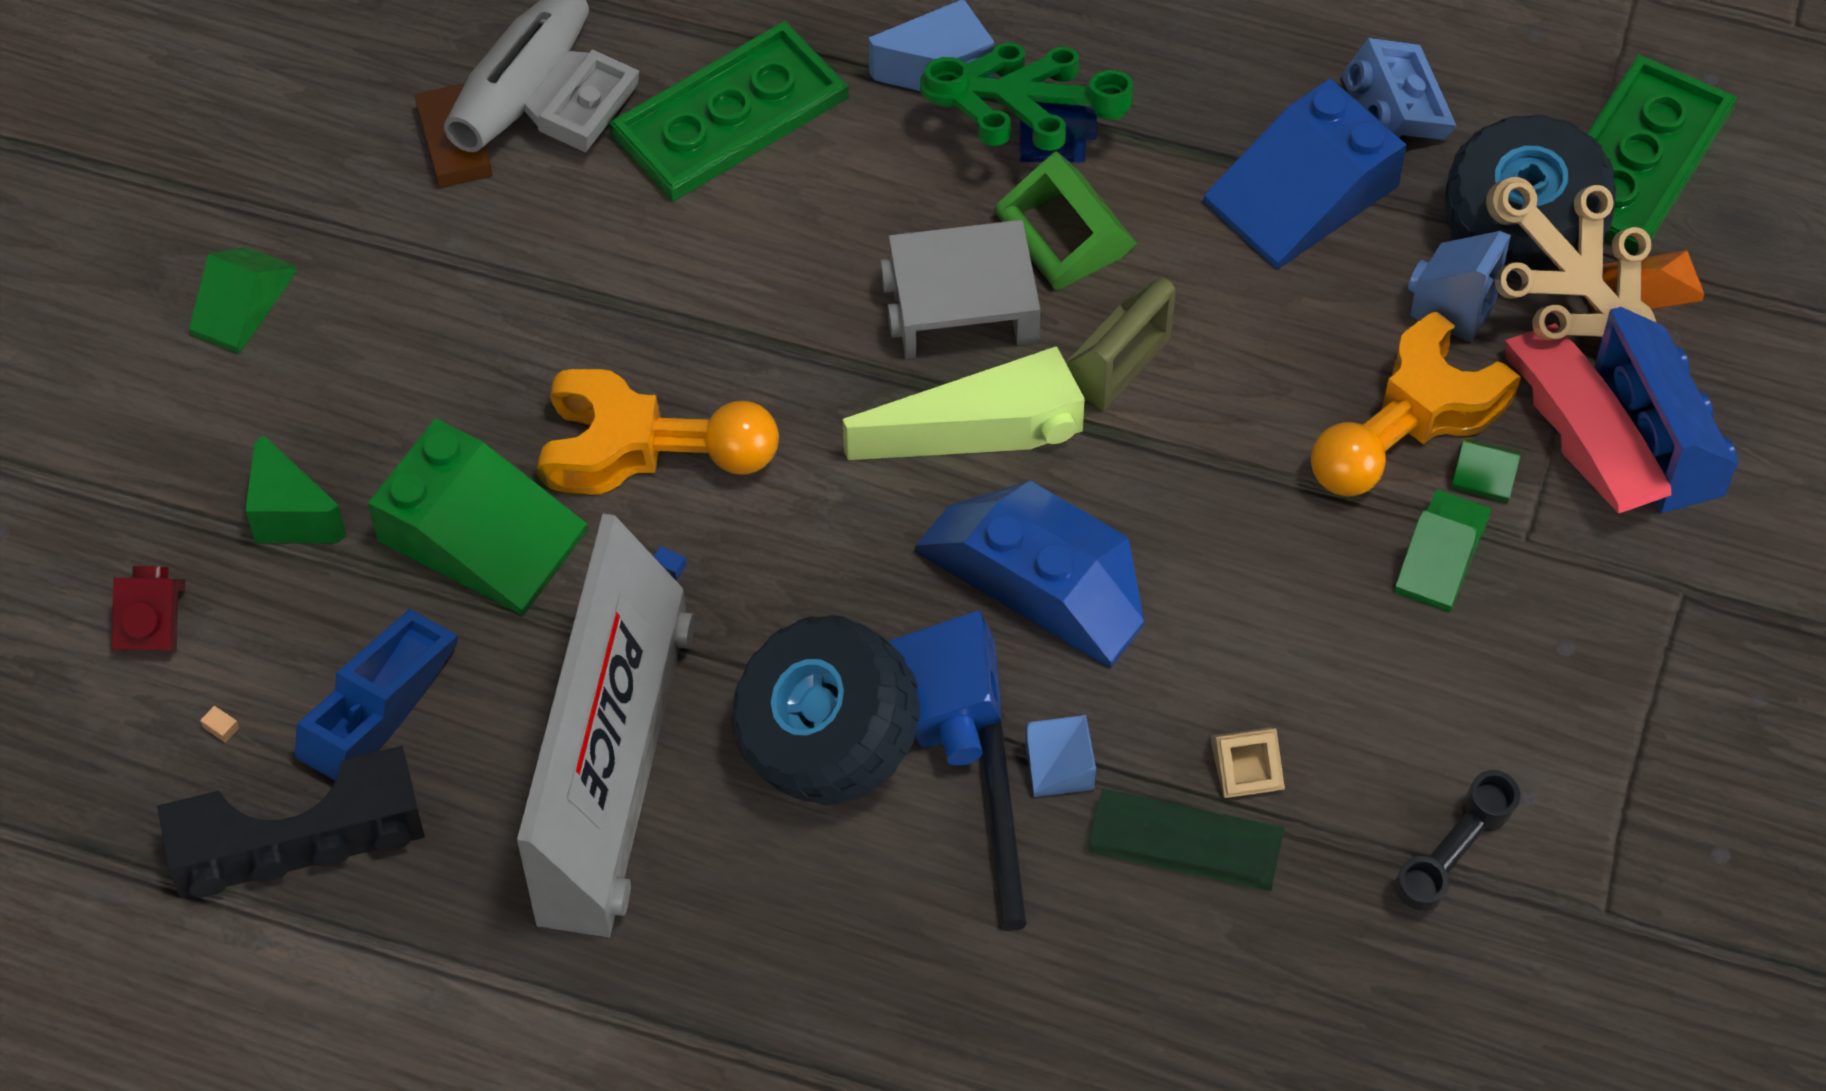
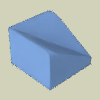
M1086 715L1033 721L1025 725V750L1034 797L1095 790L1096 766Z

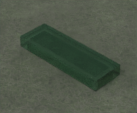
M1102 788L1089 840L1088 852L1272 891L1285 827Z

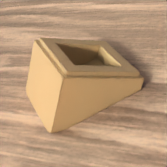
M1260 728L1210 736L1223 798L1285 789L1276 728Z

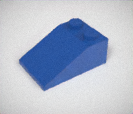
M1330 78L1292 103L1204 194L1203 202L1278 270L1396 189L1400 184L1406 144Z

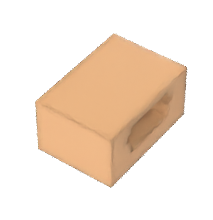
M215 705L200 720L205 730L224 743L239 729L237 720Z

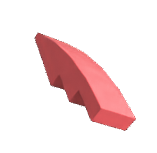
M1554 323L1546 326V328L1550 332L1556 333L1559 326ZM1533 330L1505 340L1506 360L1533 387V406L1561 434L1562 454L1618 514L1671 496V485L1643 436L1613 391L1568 336L1547 341L1538 337Z

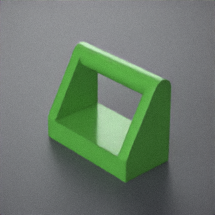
M1057 151L1052 153L995 205L993 211L1001 222L1023 220L1030 259L1055 290L1062 289L1121 259L1138 244L1080 171ZM1060 194L1064 195L1093 231V234L1062 262L1023 215L1024 212Z

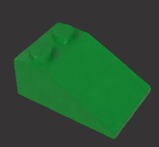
M437 418L431 422L368 502L378 542L522 616L525 615L588 531V525L584 520L487 444Z

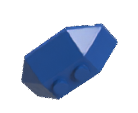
M1031 480L949 505L915 545V552L1110 669L1144 627V617L1129 538Z

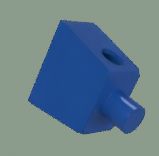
M980 610L889 640L891 645L905 658V662L914 673L918 685L920 718L914 737L921 748H929L942 743L948 764L954 766L966 765L978 760L982 756L983 751L977 731H980L985 726L999 724L1002 721L995 641Z

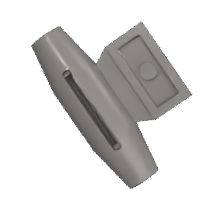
M539 0L512 22L470 73L444 123V131L448 139L461 150L477 152L526 112L538 126V131L583 152H587L637 88L640 71L593 49L589 53L571 51L589 14V6L586 0Z

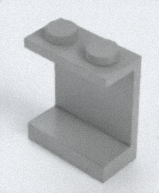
M1023 220L889 235V258L880 259L881 281L884 293L894 292L895 303L887 305L891 338H902L905 359L916 358V331L1012 320L1017 346L1039 343L1041 309Z

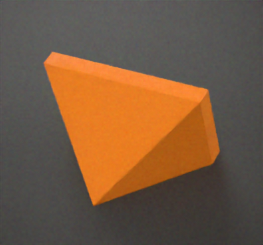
M1687 250L1649 256L1641 260V301L1649 306L1651 310L1703 301L1705 294ZM1618 262L1603 264L1602 280L1616 294ZM1588 301L1592 314H1599Z

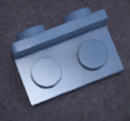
M1368 38L1342 72V79L1349 95L1399 138L1401 135L1446 140L1457 126L1420 45Z

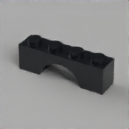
M403 745L342 760L337 779L329 793L313 808L286 819L264 820L243 814L230 805L220 791L157 805L168 869L180 898L189 896L209 897L222 892L229 886L253 880L260 882L274 881L283 877L289 871L313 865L334 866L344 862L349 856L374 850L394 851L405 847L410 841L425 838Z

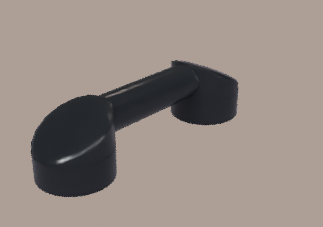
M1488 770L1480 773L1474 779L1463 799L1462 811L1464 815L1429 857L1416 856L1410 858L1403 864L1394 881V886L1398 897L1406 905L1420 911H1430L1436 908L1448 890V873L1483 831H1492L1500 828L1509 820L1520 801L1519 787L1511 776L1498 770Z

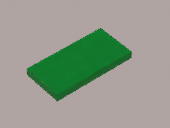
M783 21L610 121V134L668 198L674 202L849 98V87L786 21Z
M1640 54L1637 55L1587 132L1589 136H1592L1602 146V150L1607 158H1610L1614 170V184L1616 185L1614 215L1607 238L1604 239L1605 241L1612 244V240L1618 232L1631 227L1645 230L1652 241L1734 110L1737 101L1736 96ZM1628 235L1624 241L1625 250L1636 255L1639 248L1636 238Z

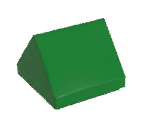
M1465 438L1451 489L1509 503L1522 452Z

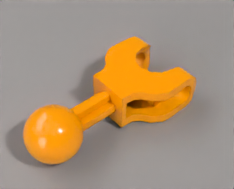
M1432 312L1401 335L1397 359L1395 360L1392 376L1388 379L1381 411L1364 425L1355 422H1342L1332 425L1324 430L1316 439L1311 451L1313 474L1323 488L1335 495L1353 497L1368 492L1378 483L1383 475L1386 465L1385 451L1407 433L1423 445L1438 435L1470 436L1479 434L1512 404L1521 376L1499 361L1478 372L1461 371L1448 365L1444 358L1448 354L1450 334L1455 325L1440 313Z
M563 370L552 381L550 391L552 404L556 412L564 420L590 425V427L578 437L552 440L545 444L538 457L536 474L546 487L554 491L602 495L620 486L628 477L634 474L656 473L659 451L708 453L712 461L724 471L737 475H747L761 470L773 459L778 448L779 432L772 415L765 408L754 402L741 400L727 403L717 409L709 420L661 418L656 395L636 393L629 388L624 379L610 370Z

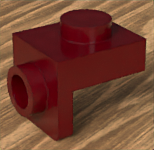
M132 566V578L113 577L112 649L177 650L178 591H185L186 579L169 578V567Z

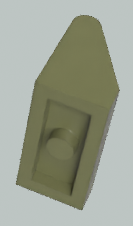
M1159 277L1126 297L1066 361L1085 400L1103 412L1171 339L1176 290L1168 279Z

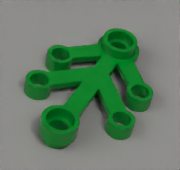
M1005 42L995 46L993 52L967 64L953 57H941L932 60L927 64L925 72L920 77V93L926 100L942 107L956 106L977 124V137L979 141L989 146L1005 144L1011 137L1010 116L1003 111L993 110L981 98L996 99L1032 128V141L1037 148L1050 151L1059 149L1065 144L1066 122L1060 116L1049 114L1036 102L1090 106L1099 118L1117 120L1125 116L1127 110L1133 104V80L1124 72L1105 70L1092 76L1089 86L1045 83L1042 81L1048 78L1058 82H1067L1075 79L1079 74L1078 52L1070 47H1056L1051 49L1047 56L1025 66L1024 48L1017 43ZM993 73H996L997 75L1001 76V78L999 79L986 77L992 75Z

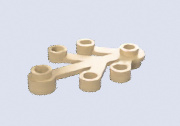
M1520 177L1504 179L1494 184L1487 194L1486 206L1490 216L1496 222L1503 225L1518 223L1561 270H1531L1527 265L1518 262L1505 265L1495 275L1494 283L1498 293L1509 299L1518 298L1526 294L1584 296L1599 312V314H1570L1566 308L1560 305L1543 307L1535 313L1532 322L1534 332L1543 340L1551 341L1565 336L1602 338L1610 309L1623 307L1656 322L1650 307L1641 301V260L1646 258L1651 250V239L1645 230L1631 227L1618 232L1612 240V252L1619 260L1616 294L1602 280L1604 218L1610 214L1614 204L1611 192L1604 186L1593 185L1584 188L1577 193L1574 199V209L1579 216L1578 252L1536 207L1537 194L1534 187L1527 180ZM1512 189L1519 191L1523 196L1524 203L1520 210L1514 209L1509 204L1508 195ZM1590 193L1598 196L1601 201V208L1598 213L1591 212L1586 205V199ZM1628 235L1636 238L1639 248L1635 256L1630 255L1625 250L1624 241ZM1511 270L1516 271L1521 276L1522 285L1518 291L1512 290L1507 285V274ZM1549 312L1554 313L1559 318L1560 327L1556 333L1550 332L1545 326V317Z

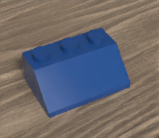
M1623 307L1610 309L1594 368L1613 391L1643 436L1671 485V496L1655 501L1660 512L1665 513L1726 496L1733 473L1738 466L1737 453L1732 441L1728 437H1722L1713 419V408L1709 397L1705 392L1698 391L1691 378L1689 362L1684 350L1680 346L1675 347L1665 326Z

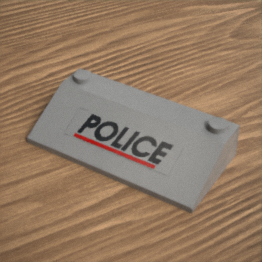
M602 514L517 837L536 926L608 938L611 935L615 915L624 917L628 908L631 881L625 878L627 865L680 648H690L695 624L694 613L686 612L684 590L680 584L615 515Z

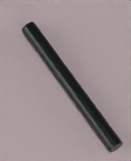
M1001 721L999 724L983 727L978 733L983 751L981 758L1001 926L1004 930L1012 931L1023 929L1027 923Z

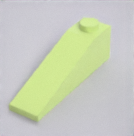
M1056 346L842 419L844 453L848 460L1030 450L1048 443L1059 444L1067 441L1074 434L1083 431L1085 398Z

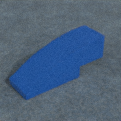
M412 609L407 610L336 672L335 690L297 723L295 758L336 781L342 760L378 752L417 705L456 647L458 635Z

